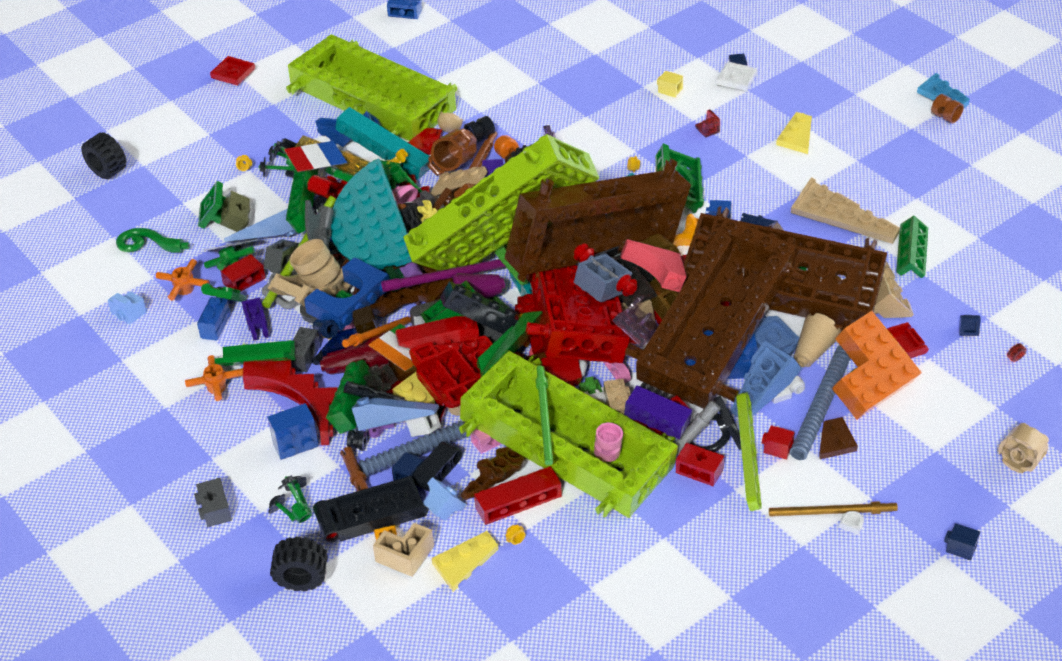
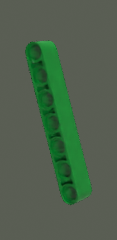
M319 168L297 172L295 169L286 221L297 234L306 230L305 201L310 200L313 207L315 193L308 191L307 184L313 175L318 176Z

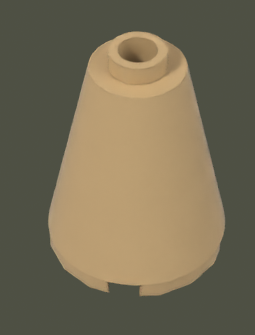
M810 313L804 320L794 353V359L803 368L810 367L836 342L835 338L841 332L840 328L837 329L834 326L835 322L825 315L815 313L814 316H810Z

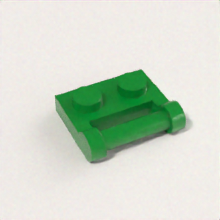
M208 283L203 284L201 287L203 294L238 302L246 301L247 298L246 295L241 294V290L229 287H213Z

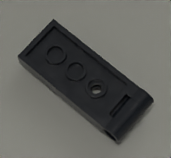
M412 476L329 500H321L313 506L324 541L327 543L336 542L338 539L341 542L374 532L375 529L394 526L425 517L424 505Z

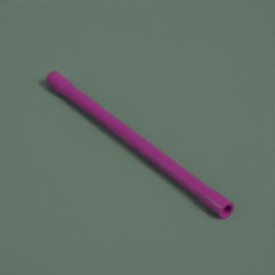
M500 259L405 278L385 280L381 282L383 292H388L403 287L453 278V274L456 273L474 274L506 266Z

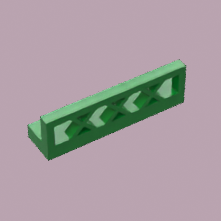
M915 215L900 224L896 272L902 276L912 270L920 278L926 276L929 227Z
M288 340L222 347L223 358H215V364L225 367L241 366L244 362L295 361V341Z

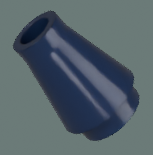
M317 319L313 322V329L318 330L324 338L330 339L338 333V326L333 320Z

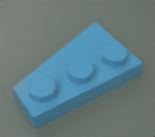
M937 72L917 89L918 94L935 100L938 95L944 94L952 98V100L962 103L964 108L969 105L970 101L958 89L950 87V83L947 80H941Z

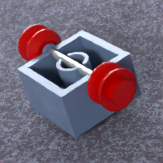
M582 244L575 248L574 259L576 261L580 260V263L578 264L574 283L597 301L604 302L621 294L629 296L636 291L637 281L631 279L632 272L606 253L594 257V249H588L587 244Z

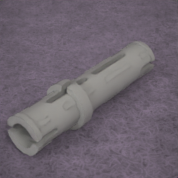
M711 400L700 413H697L695 419L686 428L680 440L677 439L674 442L678 445V454L686 443L690 444L704 427L709 426L711 419L721 410L715 402Z

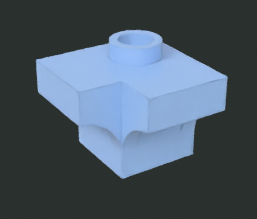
M131 291L124 296L116 293L108 299L111 314L129 325L146 313L143 298Z
M433 477L427 483L430 491L423 504L439 518L446 521L452 513L459 510L462 511L467 505L457 496V491L448 485L446 487Z

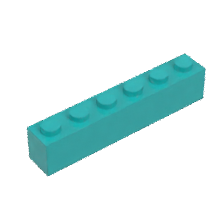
M351 107L347 108L337 117L335 130L385 161L393 159L397 151L404 149L408 156L405 157V162H401L400 166L406 173L414 174L416 180H419L430 170L428 168L429 155Z

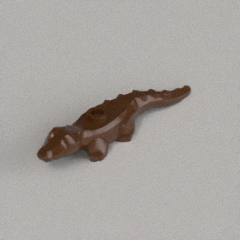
M509 447L496 449V457L491 460L482 459L477 462L480 476L476 480L469 482L462 491L461 498L464 500L474 498V494L507 480L515 472L520 471L528 459Z

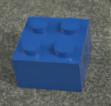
M306 403L267 416L272 443L280 460L319 447L314 418Z

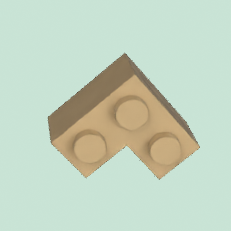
M416 523L411 525L403 538L384 530L373 544L375 562L413 577L434 547L433 532L431 529Z

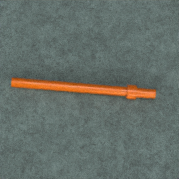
M406 316L364 333H355L348 339L343 340L342 345L345 348L360 345L363 341L380 335L383 332H388L399 324L403 326L409 324L411 319Z

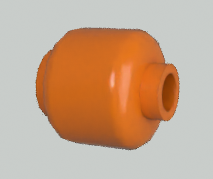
M508 135L498 137L494 143L495 152L503 159L519 147L516 140Z

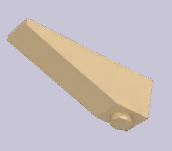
M886 261L874 313H879L883 318L912 317L914 313L911 304L907 298L903 299L901 295L903 290L894 280L896 277Z

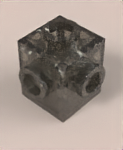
M375 364L363 376L366 381L365 384L369 385L370 388L384 392L392 388L391 385L398 381L388 364L379 366Z

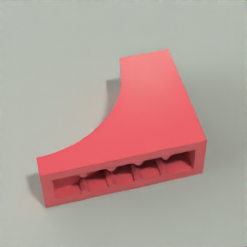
M629 239L626 240L620 254L621 259L632 262L647 270L659 281L662 288L680 292L686 279L680 253Z

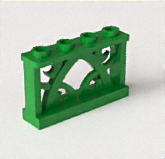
M663 143L655 155V171H662L664 169L666 159L668 161L670 159L677 161L675 170L691 184L685 208L690 209L692 213H696L704 204L700 158H693L669 149V145Z

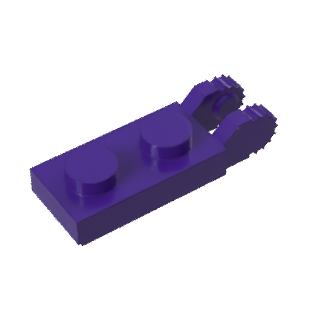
M260 297L241 301L253 341L257 340L258 336L255 329L262 328L263 336L268 338L267 321Z

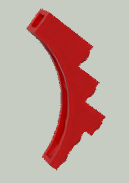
M291 360L244 362L243 383L245 390L272 392L287 397L299 405L306 403L320 432L321 445H329L330 437H333V425H330L326 416L329 406L334 399L335 392L338 389L337 387L319 388V383L315 382L314 374H296L295 368H292Z

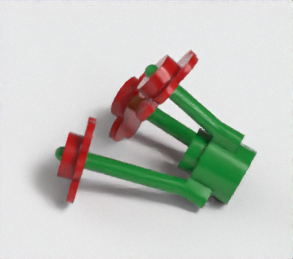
M394 165L389 169L390 177L388 180L391 183L392 190L396 188L395 182L400 184L399 187L404 185L415 187L418 190L416 199L420 197V192L424 190L429 193L428 185L419 188L416 185L415 175L406 173L400 165Z

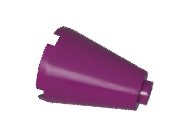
M453 274V283L461 284L467 281L475 292L480 293L486 299L501 294L502 289H505L504 278H500L499 274Z

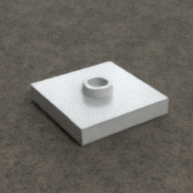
M726 62L716 80V85L748 91L758 74V68Z

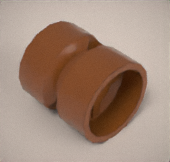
M944 94L938 95L931 107V113L940 118L943 117L944 120L952 124L959 120L964 110L962 103L952 100V98Z

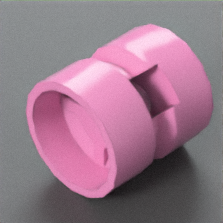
M603 423L598 426L595 435L594 454L599 460L611 462L619 458L623 438L621 427L614 423Z

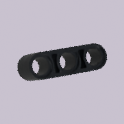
M442 441L414 471L412 478L415 485L429 492L430 489L427 483L432 477L442 482L459 463L463 453L462 449Z

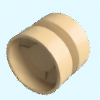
M312 239L301 244L290 257V264L300 275L305 285L310 288H319L327 285L337 276L340 270V265L334 256L330 254L329 249L321 239Z

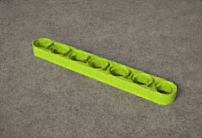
M745 392L738 394L736 400L746 501L749 510L752 512L762 509L752 406L750 397Z

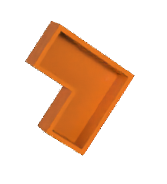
M870 311L844 328L835 338L858 368L841 378L832 389L856 420L911 384L922 374L921 370L873 311Z

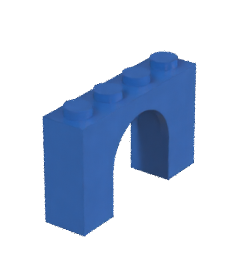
M355 257L342 267L344 282L360 289L357 294L347 298H336L319 289H315L304 299L307 314L319 320L335 321L340 331L353 321L352 311L370 306L386 293L382 290L381 282L389 280L387 273Z

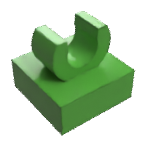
M593 376L586 377L585 382L579 383V390L584 393L588 391V394H594L596 389L602 392L598 379L593 380Z

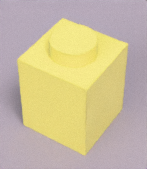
M665 70L657 79L658 93L676 98L683 90V75Z

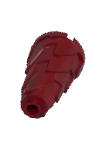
M387 332L367 339L360 345L349 346L327 353L326 356H323V360H320L321 370L326 371L330 375L345 373V368L349 363L362 359L372 371L389 370L391 361L368 346V344Z

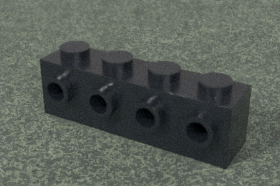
M449 281L440 296L444 307L502 334L511 326L514 327L519 320L517 312L512 308L503 307L495 300L486 299L478 292L467 290L461 284Z

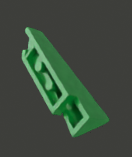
M542 311L523 313L515 326H511L478 358L477 367L480 369L481 377L508 351L515 353L527 341L529 336L526 335L527 322L539 324L543 314Z

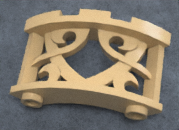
M340 269L337 276L330 283L319 288L306 286L299 274L282 276L276 273L268 286V290L279 295L295 297V302L305 306L304 299L315 289L336 297L339 291H347L351 285L344 282L343 272Z

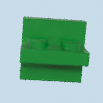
M216 181L200 202L198 227L204 229L211 220L220 224L222 205L226 198L222 195V182Z

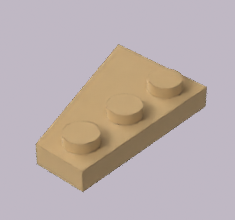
M483 166L472 167L467 170L460 169L451 173L445 172L439 176L430 194L437 199V195L442 194L446 187L453 191L458 187L461 188L466 183L478 184L485 177L487 170Z

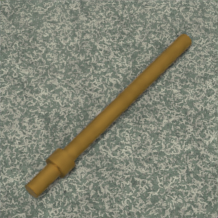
M880 501L871 502L870 504L768 508L769 516L843 514L849 511L881 514V512L898 511L897 503H880Z

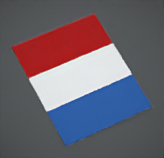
M334 141L284 149L297 172L347 163Z

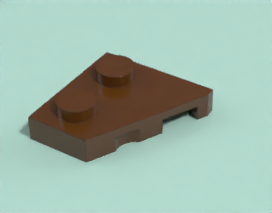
M446 187L432 208H436L438 211L450 204L453 199L452 190Z
M843 417L823 421L819 452L820 460L857 451L858 445Z

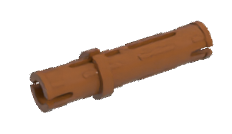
M351 447L343 448L344 451L341 450L340 455L349 472L351 484L355 486L356 491L369 488L366 483V475L361 471L353 449Z

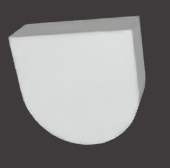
M856 511L846 512L839 523V528L859 535L864 526V517Z

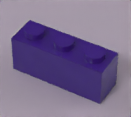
M636 385L626 401L624 415L680 440L690 423L692 409Z

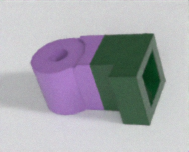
M413 262L394 269L392 266L385 268V272L389 275V280L423 274L418 264Z

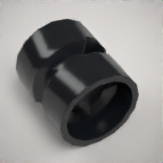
M487 115L478 118L476 122L473 120L464 125L465 130L473 133L477 143L495 133V126Z

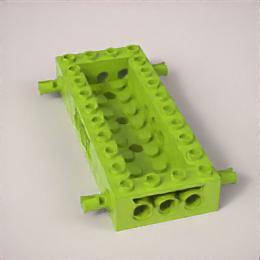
M330 34L287 65L290 84L286 86L288 93L292 92L293 95L300 90L343 111L349 107L362 115L368 111L379 119L381 127L408 141L425 128H434L438 125L437 119L440 112L453 113L456 110L455 92L457 91V86L455 83L453 85L451 82L448 85L360 47L357 40L353 41L352 39L348 42Z
M548 134L541 136L531 146L524 148L520 154L510 158L506 164L496 168L492 174L481 179L478 184L467 189L458 198L453 199L446 207L439 209L432 217L425 219L418 227L411 229L403 238L412 262L439 271L478 262L481 263L486 256L509 241L520 194L539 191L541 180L546 181V178L554 182L552 188L597 181L599 175L590 154Z
M508 351L461 397L460 419L465 422L459 427L461 434L466 432V437H469L475 429H478L542 468L551 466L559 478L600 501L601 503L595 510L598 515L604 511L603 518L607 517L612 509L630 518L675 466L678 445L673 443L675 437H667V434L664 432L661 436L545 371V377L548 379V388L546 390L550 429L554 430V432H550L553 464L546 465L544 461L539 392L535 382L537 378L536 368L541 365V360L539 358L534 360V355L529 360H525ZM603 423L617 424L623 431L620 456L615 461L604 462L599 460L594 454L596 430ZM581 448H586L588 451L584 452ZM615 468H621L623 471H618Z

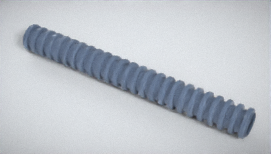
M840 345L837 346L827 371L790 448V455L796 460H805L808 457L835 396L832 388L844 376L851 360Z
M460 420L457 424L452 423V426L442 427L440 431L435 430V433L423 435V438L420 436L417 440L412 439V442L407 441L406 444H400V447L390 448L388 452L385 450L383 454L377 453V456L372 455L370 459L367 457L365 461L360 460V469L367 478L369 474L374 475L375 472H381V469L392 468L405 452L421 456L422 453L426 454L427 451H433V448L435 449L442 441L450 444L451 441L456 442V439L466 438V432L461 434L459 431V427L465 422Z

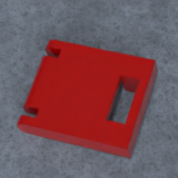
M909 322L887 328L910 358L924 355L928 352V346L925 345V342L916 330L911 328Z

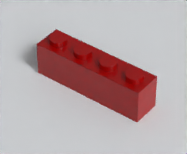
M551 466L539 469L536 472L520 476L517 479L474 494L475 509L483 523L487 525L562 497L561 482Z

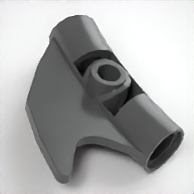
M310 200L305 201V228L308 240L321 239L329 249L334 210L327 206H320L317 213L314 214Z

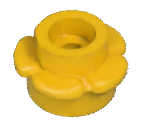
M247 155L236 158V167L240 171H246L252 166V160Z
M637 156L629 157L627 162V170L634 173L640 168V160Z
M517 524L507 529L505 537L508 543L511 542L513 545H517L524 540L526 534L524 528Z

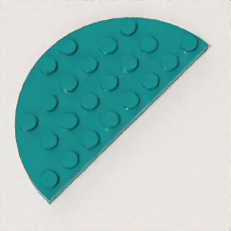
M378 158L368 163L367 166L356 173L339 193L333 206L334 214L331 224V237L336 248L349 261L355 257L377 269H384L385 266H402L412 262L403 238L408 232L383 164Z

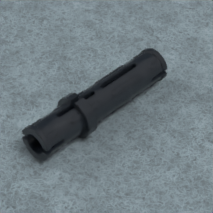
M348 380L343 390V393L360 398L368 397L369 399L383 398L405 401V397L370 388L367 384L363 386Z

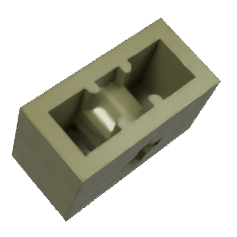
M230 191L223 201L220 225L235 232L242 230L243 227L246 228L250 221V218H248L251 210L249 206L250 199Z

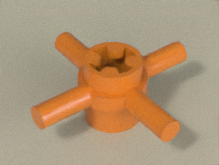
M191 259L186 267L174 269L172 274L156 273V279L172 281L174 287L168 295L169 300H175L178 294H190L194 290L193 285L202 287L205 283L210 284L209 280L193 277L191 272L197 264L195 259Z
M209 355L207 357L208 366L205 367L203 376L185 380V385L187 388L205 384L208 392L214 394V399L220 401L222 400V392L225 391L227 386V379L243 376V368L225 372L222 366L215 364V356Z

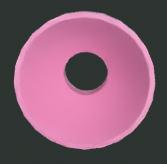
M412 185L396 187L393 190L396 202L402 204L415 200L418 190Z

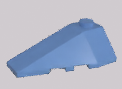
M287 209L223 239L228 243L284 235L289 237L296 234V232L286 221Z
M766 341L763 342L751 359L752 365L749 372L745 374V382L738 393H748L753 416L789 386L802 369L793 357ZM735 398L730 412L738 417L737 400Z
M368 397L358 399L352 407L358 431L434 415L439 409L438 404L383 398L369 399Z

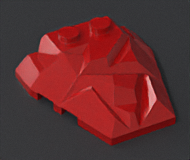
M487 336L462 338L461 342L451 343V340H444V344L433 345V342H426L411 348L409 353L412 363L417 368L416 375L418 380L439 406L446 405L448 408H455L461 405V397L480 379L481 374L480 369L477 367V360L492 345V342Z

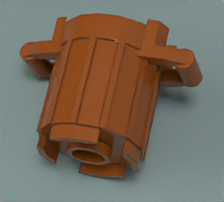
M464 128L454 129L436 140L431 147L428 168L438 176L446 171L455 170L472 159L477 151V140L473 133Z

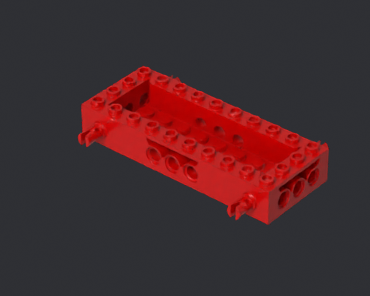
M573 265L530 274V285L536 311H542L543 314L539 324L527 322L526 335H541L546 357L623 363L628 343L643 345V333L628 332L618 296L604 302H599L574 283L578 266Z

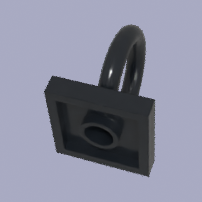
M721 395L713 399L721 408L720 414L717 413L711 421L717 422L722 436L712 445L699 447L716 452L725 446L731 436L738 449L741 450L740 432Z

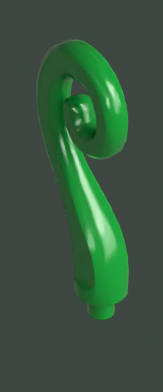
M132 228L124 231L116 238V246L122 252H135L144 246V239L142 237L151 239L167 252L183 253L184 249H190L189 242H184L183 239L166 238L149 228ZM132 238L134 244H125L128 239Z

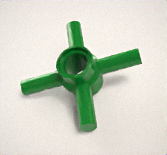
M240 245L235 247L228 246L218 252L220 257L205 261L204 266L206 269L217 266L219 270H223L225 267L239 261V258L255 253V248L250 246L242 249Z

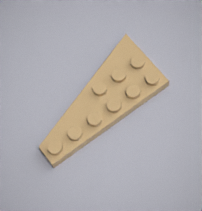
M813 177L809 179L791 207V213L892 244L900 232V227L884 218L875 217L873 212L868 209L866 211L861 209L860 204L839 192L834 193L828 190V186L816 183V179Z

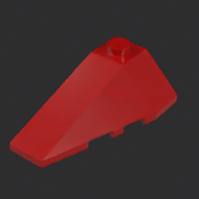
M454 316L397 329L395 334L398 346L411 349L426 342H433V345L444 344V340H451V343L461 342L462 338L478 337L479 328L477 322L470 318Z

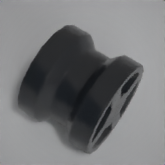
M349 430L347 447L365 451L367 432Z

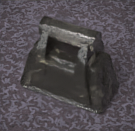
M633 267L631 279L637 281V289L632 295H619L625 305L630 307L656 297L657 293L639 270Z

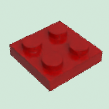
M227 56L210 72V76L212 79L238 86L255 69V63Z

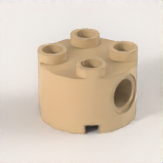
M1020 423L999 444L998 452L999 455L1002 454L1003 463L1011 470L1018 473L1032 472L1047 454L1049 438L1036 428L1026 423Z

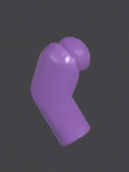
M394 423L368 429V434L372 438H377L385 429L394 428Z

